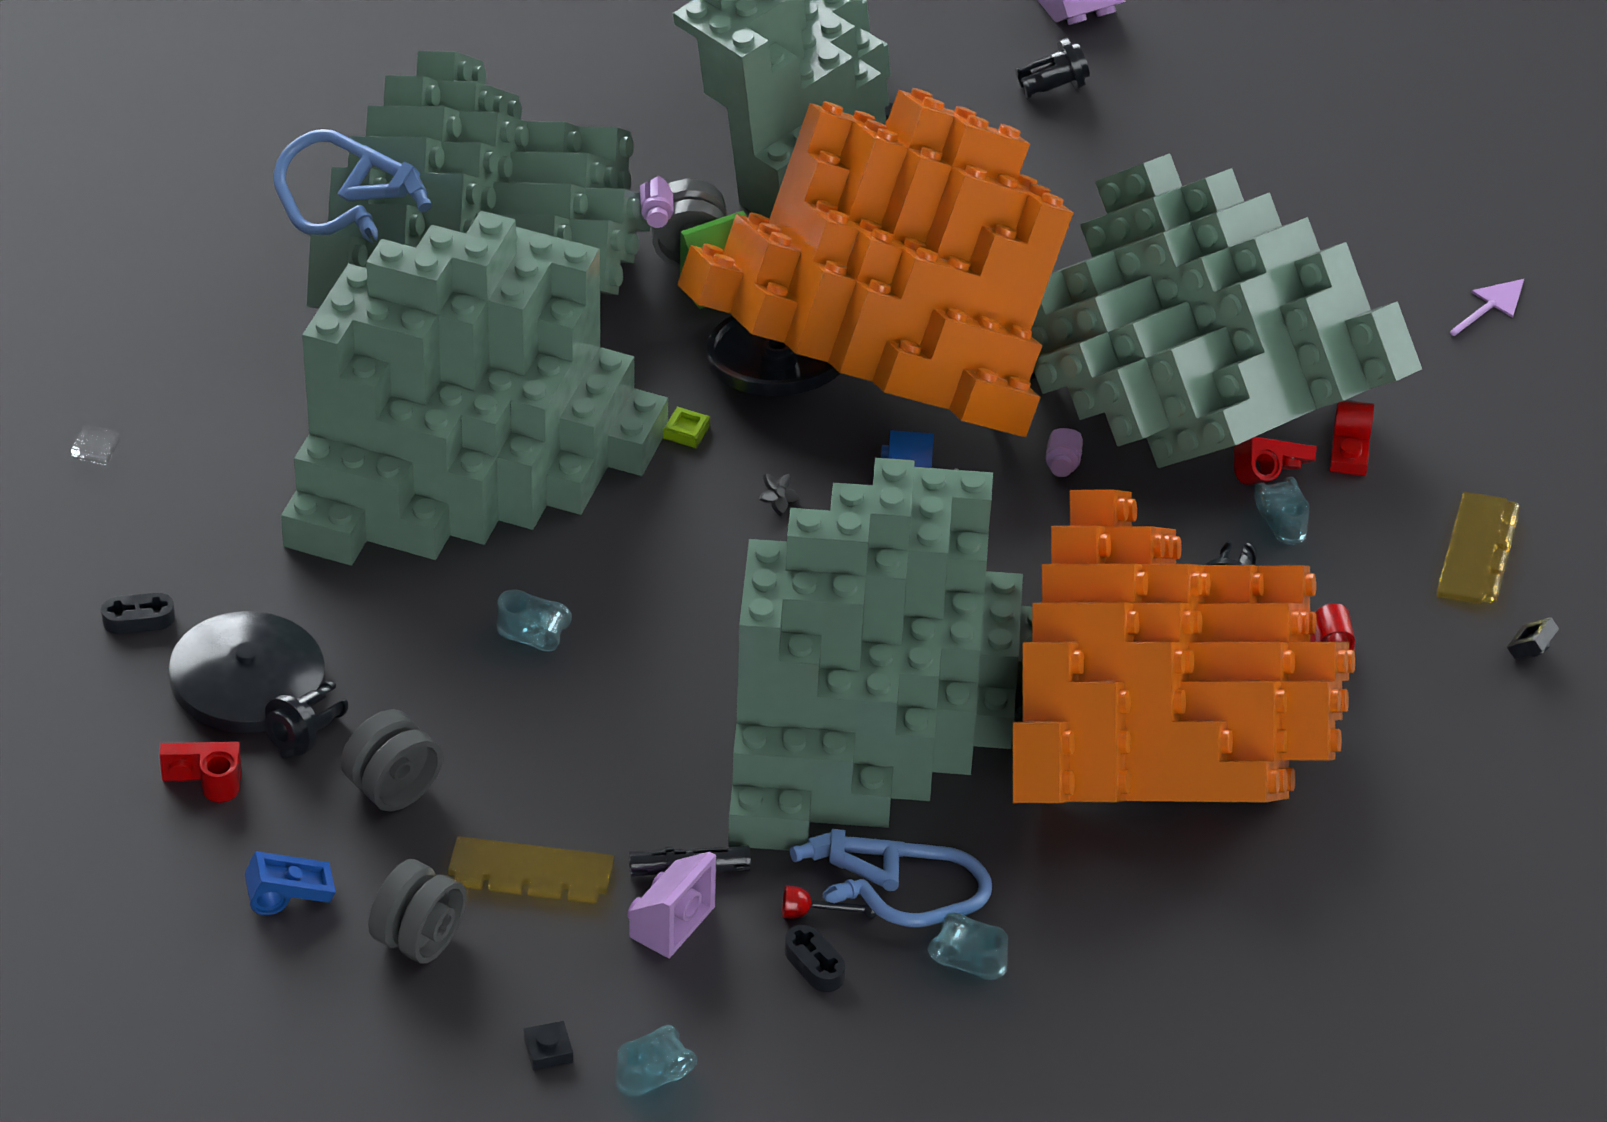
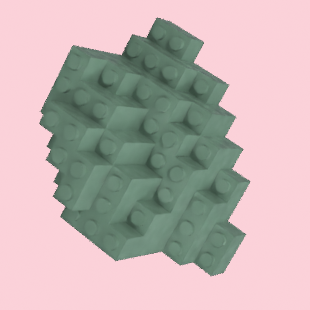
M689 0L688 4L673 12L674 24L697 38L704 94L727 108L739 204L752 213H757L770 219L809 103L822 106L823 101L831 102L843 107V113L854 115L855 110L862 111L874 116V121L882 124L886 123L885 107L889 105L887 78L891 76L889 49L887 43L870 33L866 0Z
M418 51L416 76L385 75L383 106L368 105L366 136H350V139L366 145L401 164L405 161L414 166L420 173L419 177L427 191V199L430 200L432 207L426 212H420L416 206L417 203L409 192L404 197L349 202L344 200L337 193L360 160L358 156L349 152L348 167H331L328 222L353 207L362 205L367 213L372 215V222H374L378 230V238L376 241L373 236H370L373 243L365 240L360 232V227L356 225L355 221L330 235L311 234L306 307L320 308L348 263L366 268L368 258L381 239L417 248L431 225L467 233L480 211L515 219L516 227L600 248V294L618 295L619 286L623 281V269L620 263H634L635 254H637L639 249V238L636 232H650V225L642 216L640 193L630 191L632 180L629 172V157L632 156L634 149L631 131L619 127H581L567 122L521 120L522 106L519 96L485 84L487 74L484 61L456 51ZM373 165L360 186L390 183L394 176Z
M1170 153L1095 181L1107 214L1080 224L1092 257L1051 274L1031 329L1033 332L1032 337L1042 345L1034 367V373L1042 394L1067 386L1079 420L1105 412L1117 447L1147 438L1157 468L1238 445L1315 409L1344 401L1371 388L1395 382L1422 370L1398 301L1370 309L1346 242L1320 251L1308 217L1282 226L1270 192L1244 201L1232 168L1182 186Z
M480 211L467 233L431 225L417 248L381 239L368 258L366 268L348 263L302 334L309 435L294 457L296 491L281 514L283 547L352 566L365 543L369 541L436 560L449 536L485 545L498 521L533 530L546 506L581 515L608 467L642 476L663 439V429L668 422V397L635 389L634 356L600 347V248L516 227L515 219Z
M875 458L873 485L833 483L830 511L790 508L787 541L749 539L739 623L737 724L733 751V780L729 811L728 846L749 845V848L790 851V847L801 846L808 842L810 822L889 828L891 798L930 801L932 772L971 775L973 746L1011 749L1015 693H1023V642H1032V607L1021 606L1023 574L986 571L993 472L915 467V460Z

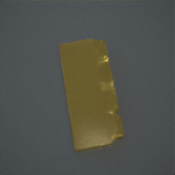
M1463 492L1437 589V597L1481 604V602L1494 603L1497 601L1515 532L1514 528L1516 527L1520 512V505L1518 503L1507 501V498Z
M457 836L448 868V875L454 876L455 880L462 883L468 889L482 890L485 879L490 880L489 891L521 895L523 884L529 885V896L561 900L563 889L569 890L568 901L597 904L598 893L607 894L614 864V855Z

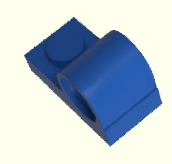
M255 851L244 874L251 909L260 915H272L282 911L292 897L330 903L336 893L329 862Z

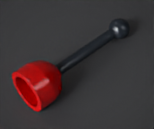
M786 885L784 888L782 902L783 918H801L811 908L865 913L866 916L871 918L877 916L867 903L861 905L812 900L810 894L803 888Z

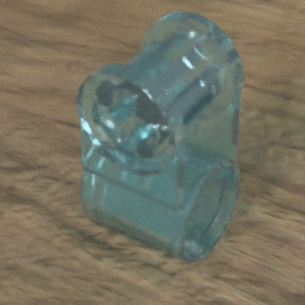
M1291 476L1286 477L1284 482L1270 485H1266L1263 482L1257 483L1254 491L1257 508L1261 515L1265 517L1278 541L1290 545L1304 541L1307 535L1310 505L1302 494L1296 479Z
M507 590L498 598V633L506 639L516 640L542 651L549 652L555 650L560 643L559 635L563 629L569 627L572 621L571 612L563 604L527 594L522 590Z
M948 913L944 917L939 936L933 938L929 943L928 952L930 956L939 964L975 974L983 979H997L1003 976L1008 967L1007 933L998 926L970 919L960 913Z
M673 1025L662 1026L650 1034L620 1046L617 1054V1088L629 1096L643 1095L663 1084L687 1076L696 1066L697 1056L691 1049L685 1048L679 1040V1031Z

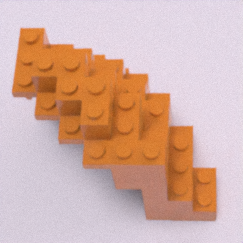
M912 88L911 93L898 90L889 118L885 124L874 121V116L862 111L855 110L854 115L843 113V107L831 102L823 101L822 106L809 103L770 219L750 212L749 217L736 214L724 250L711 244H704L703 248L690 245L677 285L697 305L730 313L751 334L783 342L795 354L826 361L839 373L872 381L884 393L949 409L964 422L1026 437L1041 398L1030 388L1031 383L1029 382L1042 345L1032 337L1033 332L1031 329L1074 213L1063 205L1064 199L1050 194L1051 190L1038 185L1036 179L1020 174L1030 143L1020 137L1021 131L1004 124H1000L999 129L989 127V121L977 117L976 112L961 106H956L955 111L944 108L945 103L933 99L932 94L917 88Z
M1114 489L1070 490V526H1051V564H1042V603H1032V642H1023V722H1013V803L1122 801L1271 802L1289 799V791H1294L1295 770L1294 768H1289V760H1335V752L1341 751L1342 735L1340 729H1335V720H1342V712L1348 711V690L1342 689V681H1349V673H1354L1355 652L1354 650H1349V642H1310V635L1316 633L1317 625L1316 613L1310 612V596H1315L1316 594L1315 573H1310V566L1176 564V559H1180L1182 552L1181 538L1176 536V529L1132 526V522H1135L1137 519V502L1135 499H1132V492Z

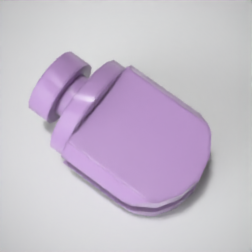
M657 176L651 179L650 183L645 182L640 185L642 216L654 228L665 226L673 214V192L668 183L662 177Z
M1059 428L1053 430L1050 434L1046 449V463L1054 475L1066 477L1080 465L1083 446L1080 432L1069 428Z

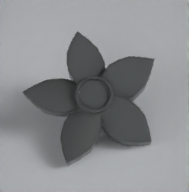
M765 473L763 475L764 483L769 490L763 492L759 500L766 503L772 502L774 511L781 516L785 513L788 504L800 499L794 490L787 489L790 483V474L780 477L778 481L770 474Z

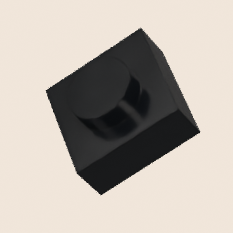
M1552 617L1523 624L1508 644L1507 649L1514 659L1528 655L1532 657L1539 656L1549 649L1550 641L1559 628Z
M564 1021L524 1028V1041L533 1070L573 1063V1050Z

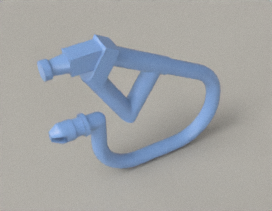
M319 129L298 137L283 150L275 165L273 180L276 192L292 224L299 231L307 235H330L355 221L356 225L360 227V232L365 240L373 243L370 236H373L376 241L378 238V230L374 222H372V215L367 213L362 205H357L334 220L322 224L308 222L301 215L287 186L286 172L296 154L317 142L333 143L360 158L337 193L344 200L349 202L404 197L409 192L417 203L416 206L420 212H426L432 207L430 200L427 199V191L419 177L420 173L414 166L405 161L401 164L333 130ZM373 165L394 176L390 183L360 186Z
M832 829L830 833L809 838L808 842L801 846L790 847V856L794 862L801 861L803 858L812 857L813 860L829 856V863L864 878L856 881L848 879L845 883L829 886L823 892V899L825 901L838 903L848 898L855 899L860 894L878 916L900 926L926 927L971 914L982 908L992 893V880L984 866L972 855L952 847L845 836V830ZM849 853L882 855L883 869ZM899 857L937 859L957 863L969 870L978 882V891L972 898L923 913H908L887 905L865 879L883 887L887 891H894L899 886Z

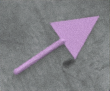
M1524 279L1472 290V294L1487 303L1453 328L1450 334L1456 336L1492 307L1513 318Z

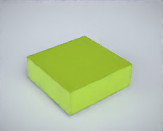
M677 406L663 429V439L697 448L710 427V416Z

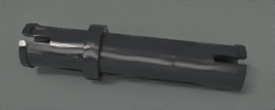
M749 845L695 849H674L673 846H665L664 850L629 851L630 877L657 875L660 872H665L675 860L705 852H711L716 855V872L750 871Z

